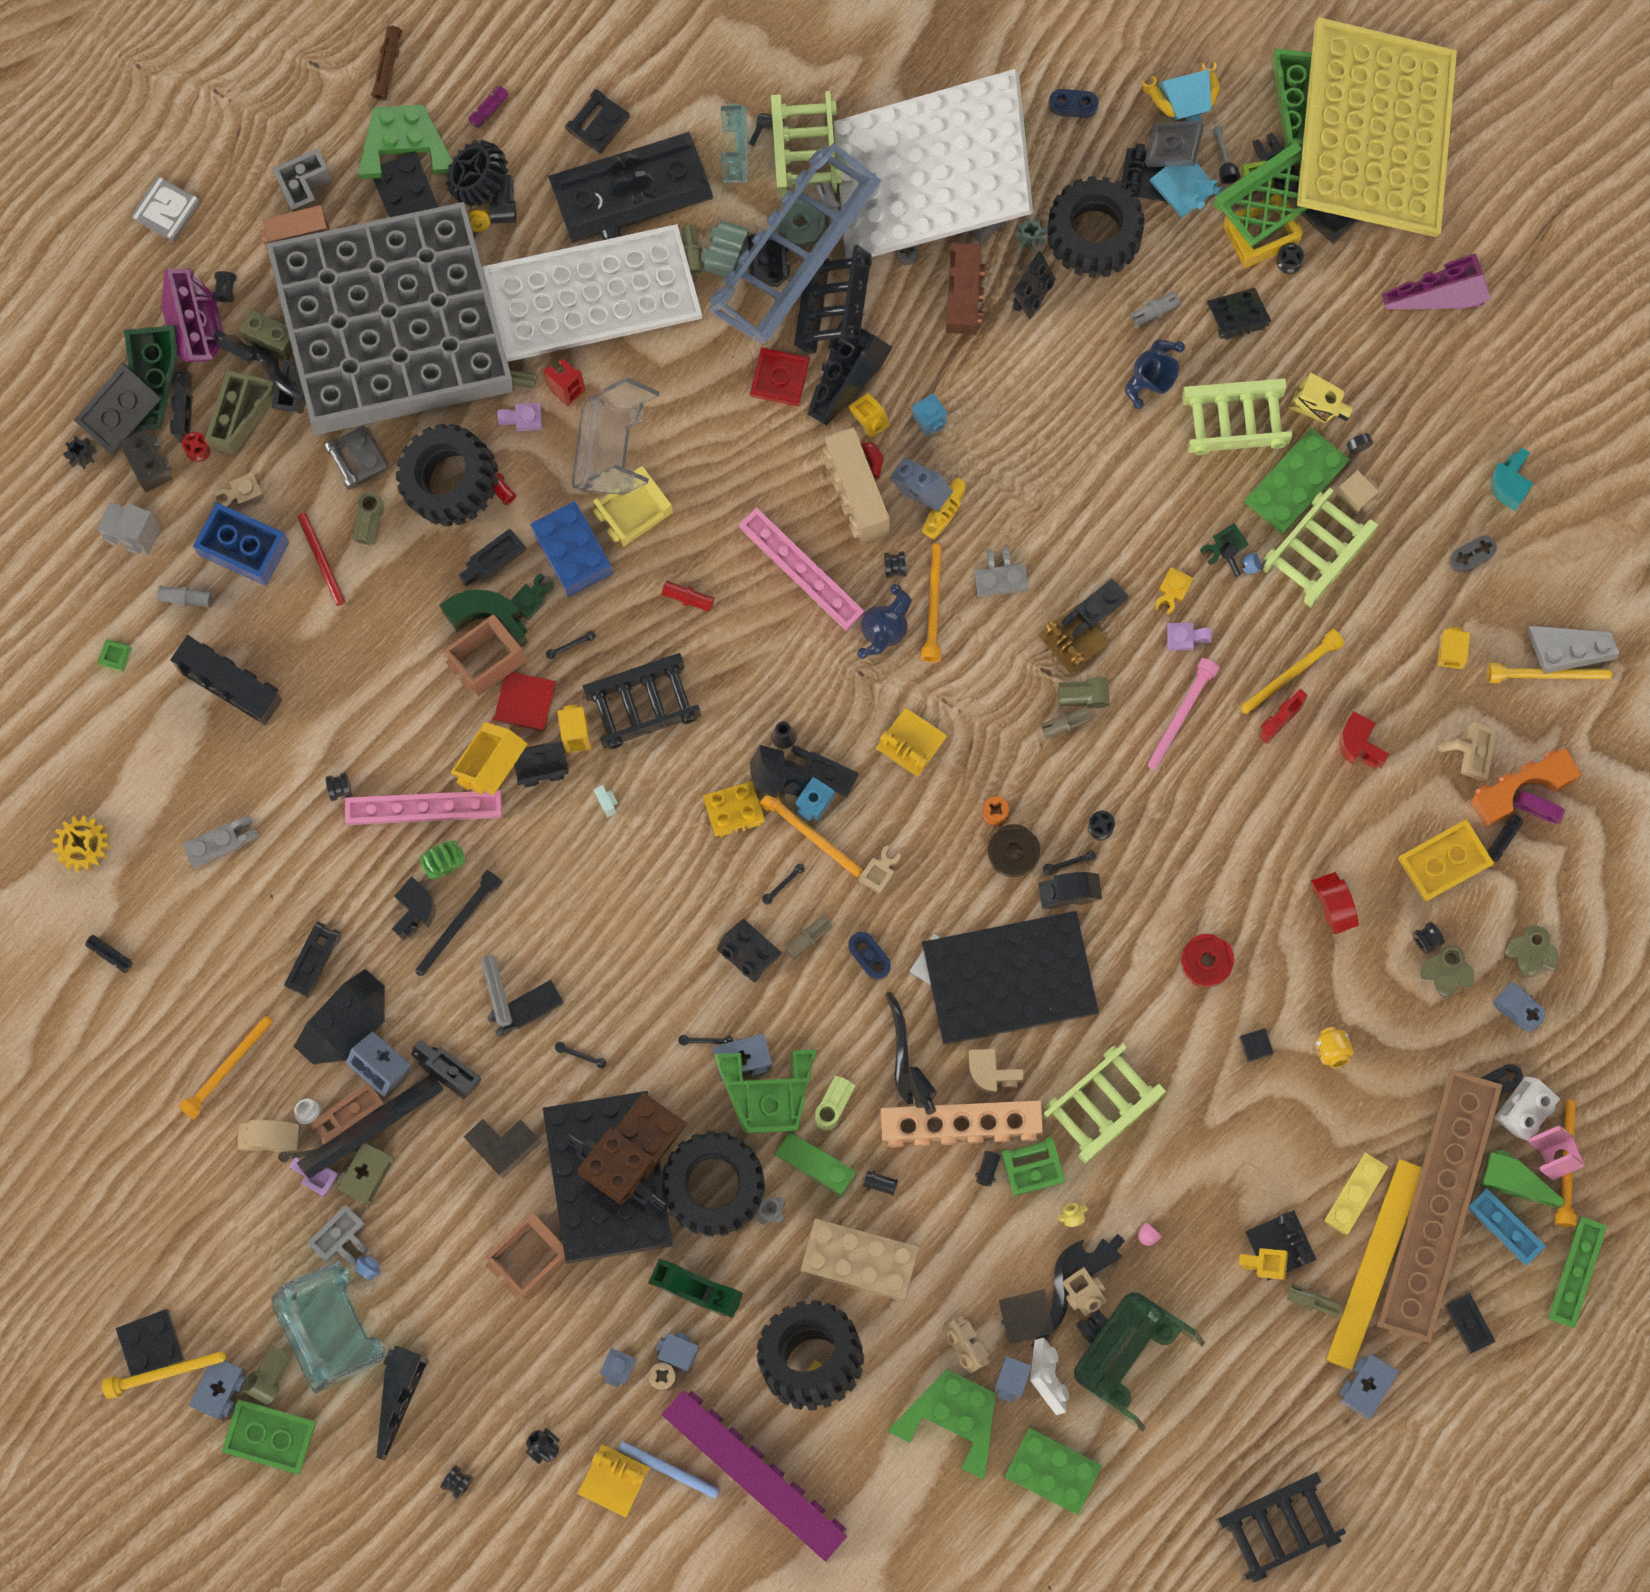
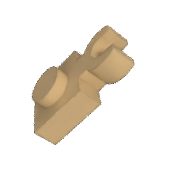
M253 472L229 482L232 489H220L215 492L217 499L227 497V501L222 503V505L231 508L237 501L240 507H243L264 497Z
M888 845L881 851V860L878 861L872 858L858 879L859 882L881 895L895 874V871L890 869V867L898 864L901 859L900 853L893 859H889L886 856L890 850Z

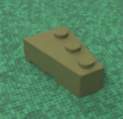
M230 370L226 371L204 439L210 450L235 456L272 405L275 389L272 381Z

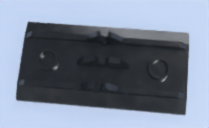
M689 132L548 176L571 243L600 235L603 230L619 226V228L713 199L709 182ZM596 193L602 198V205L599 209L600 199L596 196Z

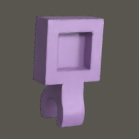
M540 403L515 404V411L507 409L497 410L498 421L501 426L516 424L517 431L542 430Z
M1167 623V651L1193 650V643H1211L1212 628L1193 630V623Z
M295 1157L289 1167L305 1176L297 1165V1162L300 1160ZM327 1167L310 1179L305 1176L301 1183L325 1198L339 1174Z

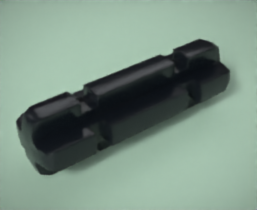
M1515 814L1510 816L1506 825L1493 842V845L1489 848L1487 853L1492 861L1498 862L1504 853L1503 851L1507 849L1516 835V831L1522 826L1523 819Z
M91 935L85 943L87 948L93 952L96 951L97 955L113 966L116 965L115 967L123 973L128 972L132 967L133 962L130 959L122 956L120 952L107 943H102V940L97 936Z

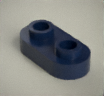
M1057 89L1049 97V109L1058 116L1090 118L1098 110V98L1090 91ZM1064 98L1066 101L1060 103L1057 99ZM1088 100L1090 104L1085 105L1082 101Z
M857 932L852 935L849 940V951L867 976L873 980L886 978L890 973L891 963L873 937L866 932ZM865 943L867 948L864 951H860L857 949V945ZM880 963L883 968L877 972L873 970V965Z

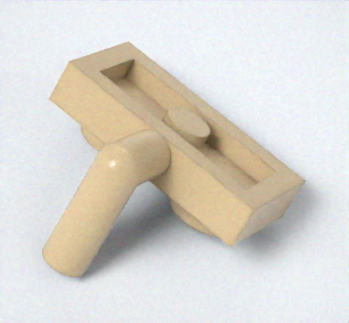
M1478 723L1469 724L1467 741L1454 739L1440 742L1438 750L1440 752L1457 749L1463 751L1464 757L1461 774L1480 781L1488 780L1496 730Z

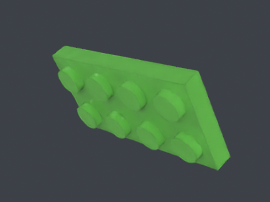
M1310 428L1251 492L1244 503L1283 535L1311 505L1315 497L1320 492H1323L1349 464L1350 459L1313 428Z

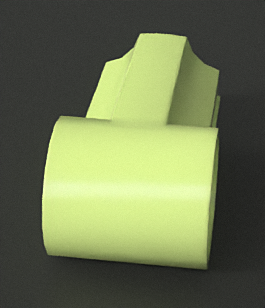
M834 1077L815 1112V1122L820 1129L828 1131L838 1125L839 1118L856 1087L850 1081L842 1077ZM824 1111H831L835 1118L830 1122H825L820 1118V1114Z

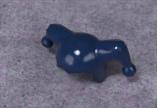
M1156 340L1150 350L1138 356L1134 363V373L1125 387V393L1133 402L1135 409H1141L1144 406L1143 400L1138 397L1139 391L1148 389L1158 394H1164L1173 386L1179 373V363L1176 359L1166 355V352L1171 350L1179 353L1185 349L1183 342L1178 341L1174 343L1167 340Z
M894 584L891 587L892 594L896 595V599L891 605L873 606L864 614L861 630L863 636L871 645L866 649L860 648L857 654L861 659L866 658L868 655L881 654L887 647L897 645L906 636L908 622L905 615L912 599L902 590L899 584Z

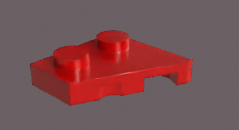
M1300 688L1291 699H1286L1278 708L1280 711L1274 718L1269 716L1260 727L1263 730L1259 737L1267 744L1303 708L1308 695Z

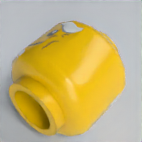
M1335 1027L1322 1030L1320 1032L1321 1036L1315 1041V1046L1322 1063L1331 1066V1068H1339L1348 1064L1354 1054V1049L1347 1032L1341 1029L1336 1030Z

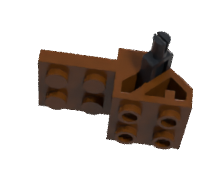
M643 1093L614 1130L610 1127L597 1144L590 1139L582 1141L572 1132L567 1136L565 1142L578 1150L576 1156L583 1161L577 1169L578 1174L617 1203L622 1205L632 1196L643 1205L650 1202L662 1212L668 1202L655 1194L657 1188L648 1182L647 1179L654 1172V1167L685 1129L687 1123L649 1095Z

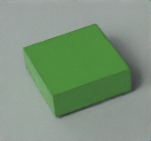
M106 639L98 664L124 672L132 648L128 645Z

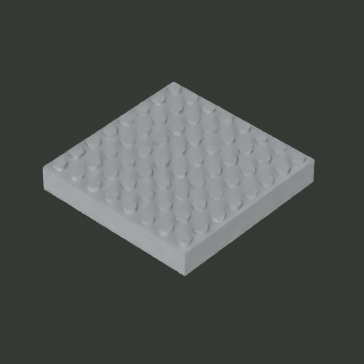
M464 202L267 243L269 259L313 435L512 392V377Z

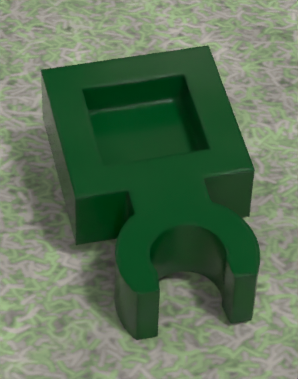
M1233 523L1213 536L1216 544L1205 545L1201 548L1200 552L1204 554L1207 551H1212L1214 556L1207 562L1209 565H1213L1221 555L1219 549L1227 541L1233 544L1238 552L1249 544L1236 524Z
M541 573L535 577L532 588L525 584L510 600L519 609L520 614L528 621L545 604V599L541 596L550 593L554 588L552 582L548 583L545 587L540 586V582L544 579Z

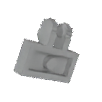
M1005 547L1001 551L1004 567L995 568L994 552L992 549L986 550L988 569L974 570L977 597L1028 592L1025 564L1011 566L1009 549Z
M347 1205L335 1214L307 1242L325 1262H328L338 1252L352 1266L356 1263V1260L352 1254L343 1248L349 1240L352 1241L361 1253L366 1254L369 1251L355 1236L366 1224Z

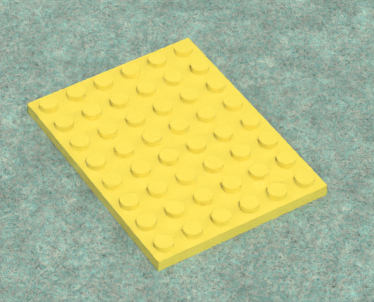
M1319 17L1315 21L1297 206L1438 237L1441 234L1457 50Z

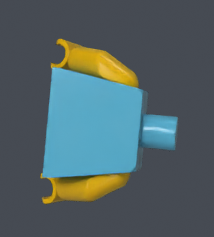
M1212 62L1211 69H1207L1205 63H1202L1200 72L1162 81L1159 83V86H1157L1156 77L1151 76V85H1147L1142 80L1143 91L1149 94L1155 105L1168 117H1172L1173 120L1186 118V121H1201L1200 114L1211 111V107L1215 105L1220 91L1218 77L1215 73L1217 64Z

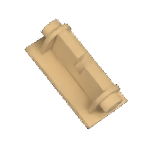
M960 1316L943 1327L948 1343L955 1348L961 1365L968 1370L970 1375L990 1363L988 1360L990 1356L981 1341L979 1340L971 1344L970 1339L977 1335L968 1319L965 1320L963 1316Z

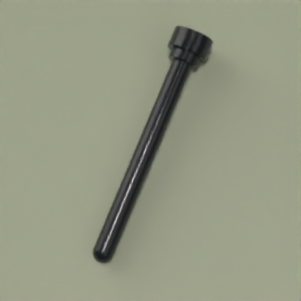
M489 870L484 872L480 877L482 879L479 883L481 886L416 967L415 972L418 976H423L485 896L489 892L492 893L494 889L498 890L503 883L500 878Z

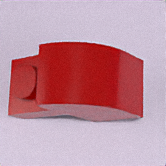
M1355 711L1352 712L1341 732L1339 740L1340 750L1345 759L1351 764H1354L1359 756L1366 765L1376 768V766L1382 768L1389 753L1367 741L1376 723Z
M1333 872L1311 880L1312 888L1322 903L1325 920L1334 934L1359 926L1354 900L1344 879L1340 880L1337 873Z

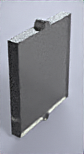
M1045 1289L999 1300L1003 1317L1001 1324L1005 1326L1009 1344L1055 1333L1051 1318L1053 1310L1049 1308Z

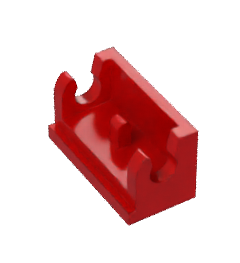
M559 359V364L565 368L564 372L558 374L555 372V369L548 366L544 370L548 388L568 407L586 389L581 371L579 369L575 370L568 362Z

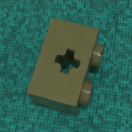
M250 309L239 329L243 339L289 360L293 351L286 325Z
M363 1143L360 1147L353 1150L350 1157L352 1163L348 1170L344 1169L337 1184H339L338 1190L341 1193L370 1207L395 1159L371 1145ZM360 1169H366L369 1172V1176L361 1178L358 1172Z

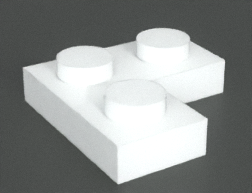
M1041 1338L1034 1342L1030 1381L1053 1412L1059 1415L1066 1413L1069 1392L1055 1374L1056 1363L1058 1362L1056 1349L1051 1347L1045 1338Z

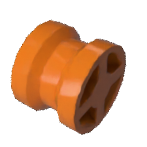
M998 796L987 799L983 805L984 820L991 826H999L1006 822L1009 813V806L1006 800Z

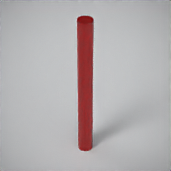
M301 513L297 516L334 602L336 606H340L346 601L307 513Z

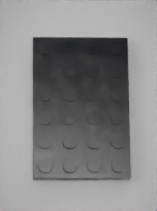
M1077 911L922 942L943 1045L1099 1014Z
M648 1091L543 1107L566 1264L673 1247L667 1207L661 1212L650 1202L643 1205L632 1196L620 1205L578 1174L577 1169L583 1161L576 1156L578 1150L565 1142L567 1136L572 1132L582 1141L590 1139L597 1144L610 1127L613 1130L617 1127L643 1093L648 1095ZM658 1162L654 1167V1172L647 1181L657 1188L655 1194L664 1199L665 1194L662 1190L660 1163Z

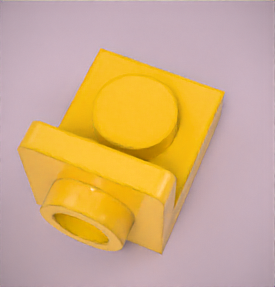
M869 393L848 406L850 413L864 427L869 438H873L890 426L884 408Z

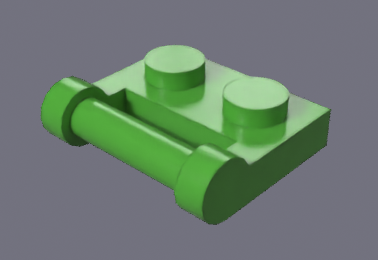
M1053 1137L1044 1138L1043 1142L1010 1151L1009 1148L1001 1150L1013 1197L1065 1183ZM1043 1152H1048L1049 1154L1048 1159L1014 1168V1160Z

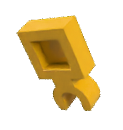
M1170 567L1159 588V592L1164 594V596L1157 599L1155 609L1158 610L1161 604L1166 603L1169 606L1167 615L1170 616L1175 608L1174 600L1182 603L1194 578Z

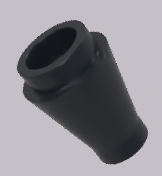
M785 721L779 722L771 733L773 744L781 749L790 748L797 739L795 729ZM780 731H782V732H783V731H787V733H785V734H781V733H779V732H780Z

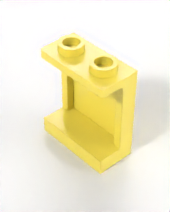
M643 466L634 471L635 477L600 501L597 498L592 501L594 505L592 512L600 523L603 521L609 527L606 531L615 543L619 541L623 547L673 513L671 503Z

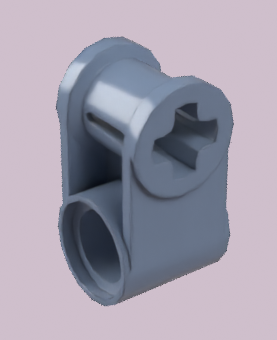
M1510 982L1493 1000L1494 1006L1524 1031H1535L1545 1018L1544 1009L1513 982ZM1533 1013L1535 1015V1018L1531 1021H1528L1526 1019L1527 1016Z

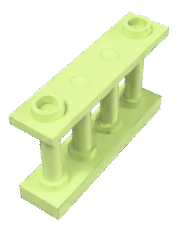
M825 91L826 103L786 106V103L781 104V95H771L778 197H783L787 192V188L797 185L794 181L799 174L791 175V172L786 173V165L795 161H809L817 151L790 152L789 149H784V142L794 138L828 136L829 146L834 143L832 115H837L836 100H831L830 91ZM827 113V126L788 129V126L783 127L782 119H787V116ZM830 165L831 172L815 173L808 184L832 182V190L835 194L837 193V184H842L841 171Z
M1286 379L1184 387L1182 401L1183 405H1190L1193 408L1196 439L1189 441L1188 453L1195 452L1196 455H1205L1210 453V451L1266 446L1280 449L1289 445L1292 431L1282 432L1278 399L1284 397ZM1265 398L1269 404L1272 433L1257 434L1253 401ZM1230 401H1240L1243 403L1247 435L1231 436L1228 403ZM1205 403H1215L1218 405L1221 437L1206 438L1203 405Z
M1331 488L1325 494L1320 492L1311 503L1313 508L1279 548L1277 550L1272 548L1263 559L1266 562L1263 569L1264 572L1268 573L1275 565L1305 589L1306 596L1303 602L1310 608L1313 607L1374 535L1378 527L1371 519L1365 526L1362 523H1356L1329 502L1334 491ZM1321 509L1352 532L1354 538L1349 544L1346 542L1342 543L1313 520ZM1305 528L1309 529L1337 551L1336 555L1338 557L1333 563L1331 561L1326 562L1297 539ZM1289 547H1292L1321 570L1322 576L1317 582L1309 580L1281 558Z
M1124 1044L1119 1048L1115 1045L1112 1046L1103 1055L1105 1058L1103 1062L1059 1100L1054 1097L1043 1107L1046 1111L1042 1117L1047 1120L1054 1115L1081 1145L1079 1147L1081 1152L1078 1158L1084 1164L1088 1163L1166 1093L1160 1084L1154 1088L1151 1085L1147 1086L1121 1057L1127 1048ZM1113 1063L1140 1093L1139 1097L1141 1100L1135 1105L1131 1102L1128 1104L1101 1074L1110 1064ZM1092 1080L1120 1110L1119 1114L1121 1117L1116 1122L1108 1121L1081 1091ZM1071 1098H1074L1100 1127L1099 1131L1102 1134L1095 1140L1091 1137L1088 1138L1061 1108Z

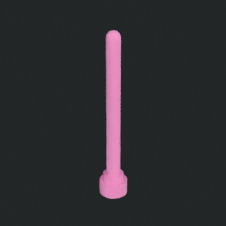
M1202 658L1197 666L1198 676L1148 762L1150 769L1154 770L1158 767L1206 681L1215 678L1220 667L1211 660Z

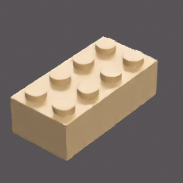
M854 427L825 437L826 446L822 447L824 453L823 460L827 470L832 469V483L836 493L841 492L842 501L840 503L845 516L850 515L849 520L851 524H849L853 538L858 537L862 545L890 535V518Z
M815 1219L802 1263L801 1274L905 1302L919 1247Z

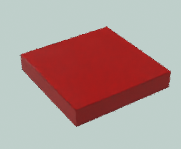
M761 347L750 397L799 407L810 364V357Z
M511 672L503 680L494 721L545 732L557 684L556 681Z

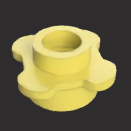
M1077 1203L1068 1204L1062 1208L1063 1212L1058 1216V1220L1064 1221V1224L1068 1227L1081 1225L1085 1222L1084 1212L1088 1208L1086 1205L1079 1206Z

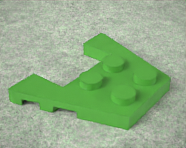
M423 105L373 107L358 171V179L381 178L379 155L412 153L414 151L416 153H430L433 175L446 174L450 171L448 165L452 164L453 160Z
M816 1050L790 1051L792 1079L743 1081L741 1053L715 1055L717 1066L744 1134L798 1130L806 1098L804 1095L807 1082L810 1081L812 1073L810 1070L812 1062L815 1060Z
M946 1369L889 1428L888 1433L910 1443L921 1419L925 1418L973 1442L961 1469L984 1480L996 1393Z

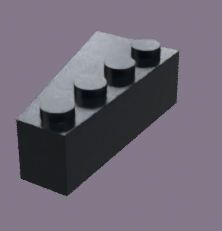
M188 634L170 659L180 674L263 725L267 724L282 702L278 695L279 690L268 682L262 684L256 680L258 677L247 669L241 670L236 667V663L225 656L221 657L211 647L198 642Z

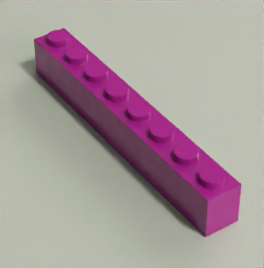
M682 1390L662 1413V1416L819 1557L827 1562L847 1538L844 1534L847 1528L835 1518L829 1521L823 1515L826 1510L815 1500L809 1503L802 1497L805 1491L794 1481L790 1485L782 1479L785 1474L774 1463L770 1467L761 1460L765 1455L753 1445L747 1448L741 1442L744 1437L733 1427L727 1430L720 1424L724 1419L712 1408L707 1412L700 1405L703 1400L692 1390L689 1394Z

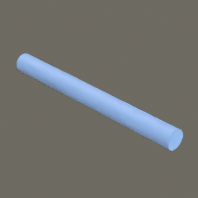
M622 1441L618 1449L619 1452L716 1499L720 1491L719 1488Z

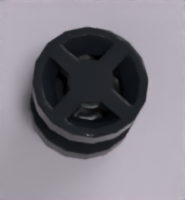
M1290 243L1284 245L1280 249L1277 259L1279 270L1285 274L1298 272L1304 259V251L1297 244Z
M900 551L895 555L884 553L886 578H892L893 575L906 577L904 551Z
M343 772L337 777L331 775L325 777L331 802L336 801L338 797L342 796L346 798L352 797L347 772Z
M1103 810L1093 813L1088 824L1089 834L1096 840H1106L1109 838L1115 827L1114 817L1109 812Z
M1431 921L1426 923L1422 930L1412 932L1415 943L1426 955L1432 951L1434 946H1441L1445 943L1441 932Z
M455 1465L444 1478L440 1488L451 1491L453 1497L459 1500L471 1485L474 1477L463 1474L461 1468Z

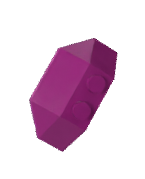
M166 269L164 272L161 307L166 326L175 325L177 355L186 362H211L221 348L216 345L217 340L214 338V333L216 330L223 331L216 300L212 299V292L194 276L190 269Z

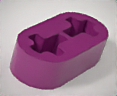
M1524 791L1518 792L1514 802V806L1518 809L1554 824H1560L1565 810L1559 805Z

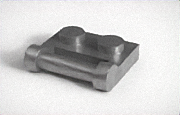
M364 425L324 445L327 454H331L345 479L344 484L348 490L356 488L388 470ZM347 447L361 473L357 475L352 473L340 451L341 449Z

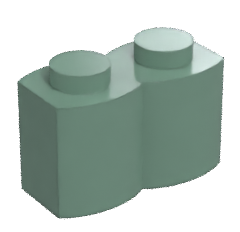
M722 220L718 227L714 226L710 235V240L713 242L710 248H705L701 262L704 263L705 271L722 277H726L732 269L736 271L740 264L738 259L748 244L749 229Z

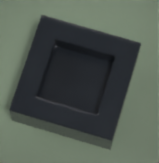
M1265 1028L1239 1037L1247 1063L1274 1054Z

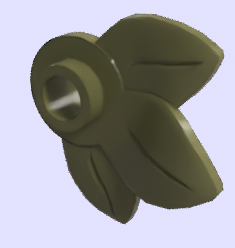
M1531 926L1526 929L1523 936L1514 937L1507 945L1505 955L1518 958V966L1524 977L1534 975L1541 966L1554 971L1558 964L1557 949L1549 943V934L1543 927ZM1536 934L1541 936V941L1538 944L1532 942V937Z
M1446 946L1439 952L1438 956L1428 958L1423 964L1420 973L1421 979L1434 980L1436 990L1443 998L1453 994L1459 984L1465 987H1472L1474 981L1472 967L1465 962L1464 953L1456 946ZM1448 955L1454 956L1455 963H1448L1446 957Z

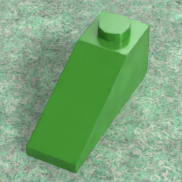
M790 1132L775 1153V1156L841 1198L856 1177L854 1170Z
M1496 1150L1495 1153L1491 1152L1487 1155L1480 1187L1555 1208L1563 1206L1564 1199L1518 1159L1511 1158V1153Z

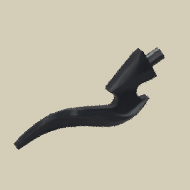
M221 330L215 331L214 338L217 340V346L248 362L251 360L261 362L270 380L278 389L298 401L304 399L301 394L284 380L279 363L271 351L255 343L248 346L236 335H227Z
M887 992L886 997L892 1011L896 1031L894 1075L897 1090L907 1104H913L914 1095L916 1108H924L927 1115L936 1112L933 1099L937 1092L918 1067H909L906 1021L897 999L892 992Z
M1119 1234L1109 1243L1102 1239L1092 1253H1087L1083 1250L1082 1244L1084 1240L1072 1244L1061 1253L1055 1266L1054 1296L1051 1313L1045 1327L1035 1340L1041 1338L1047 1340L1062 1323L1068 1308V1301L1065 1297L1069 1295L1062 1282L1072 1276L1074 1269H1082L1084 1267L1088 1274L1092 1276L1122 1257L1117 1250L1125 1240Z

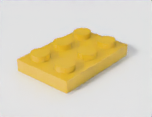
M1467 819L1398 857L1399 862L1424 903L1494 864Z

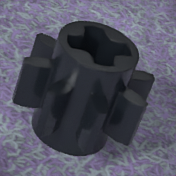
M75 436L73 441L65 443L68 451L63 453L66 459H70L69 464L73 468L78 464L85 469L87 464L95 462L92 454L96 453L97 450L94 446H90L91 442L87 437L82 441Z
M547 1428L543 1432L535 1430L527 1438L526 1446L528 1449L526 1453L538 1464L542 1460L550 1462L559 1452L557 1443L560 1439Z

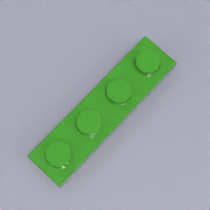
M1582 1216L1579 1218L1550 1308L1548 1320L1572 1329L1576 1327L1607 1225Z

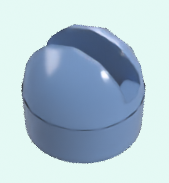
M1256 552L1247 554L1242 558L1240 564H1245V568L1242 569L1245 573L1255 574L1262 571V564Z

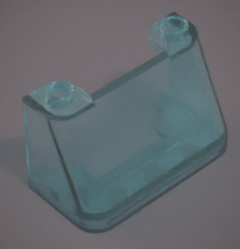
M340 1261L281 1285L271 1298L272 1307L310 1388L316 1394L364 1371L385 1358V1349L379 1339L376 1340L373 1336L367 1338L345 1292L348 1288V1282H350V1275L347 1269L342 1267Z

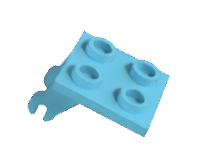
M1195 162V166H1166L1149 180L1181 218L1195 208H1203L1205 206V199L1212 194L1218 195L1223 191L1222 186L1219 188L1216 186L1218 181L1211 180L1197 162Z

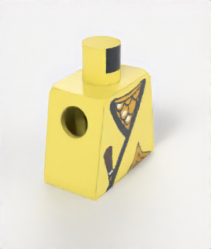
M1311 372L1297 386L1288 406L1293 411L1323 423H1327L1333 416L1347 421L1353 410V407L1341 402L1345 394L1343 390Z

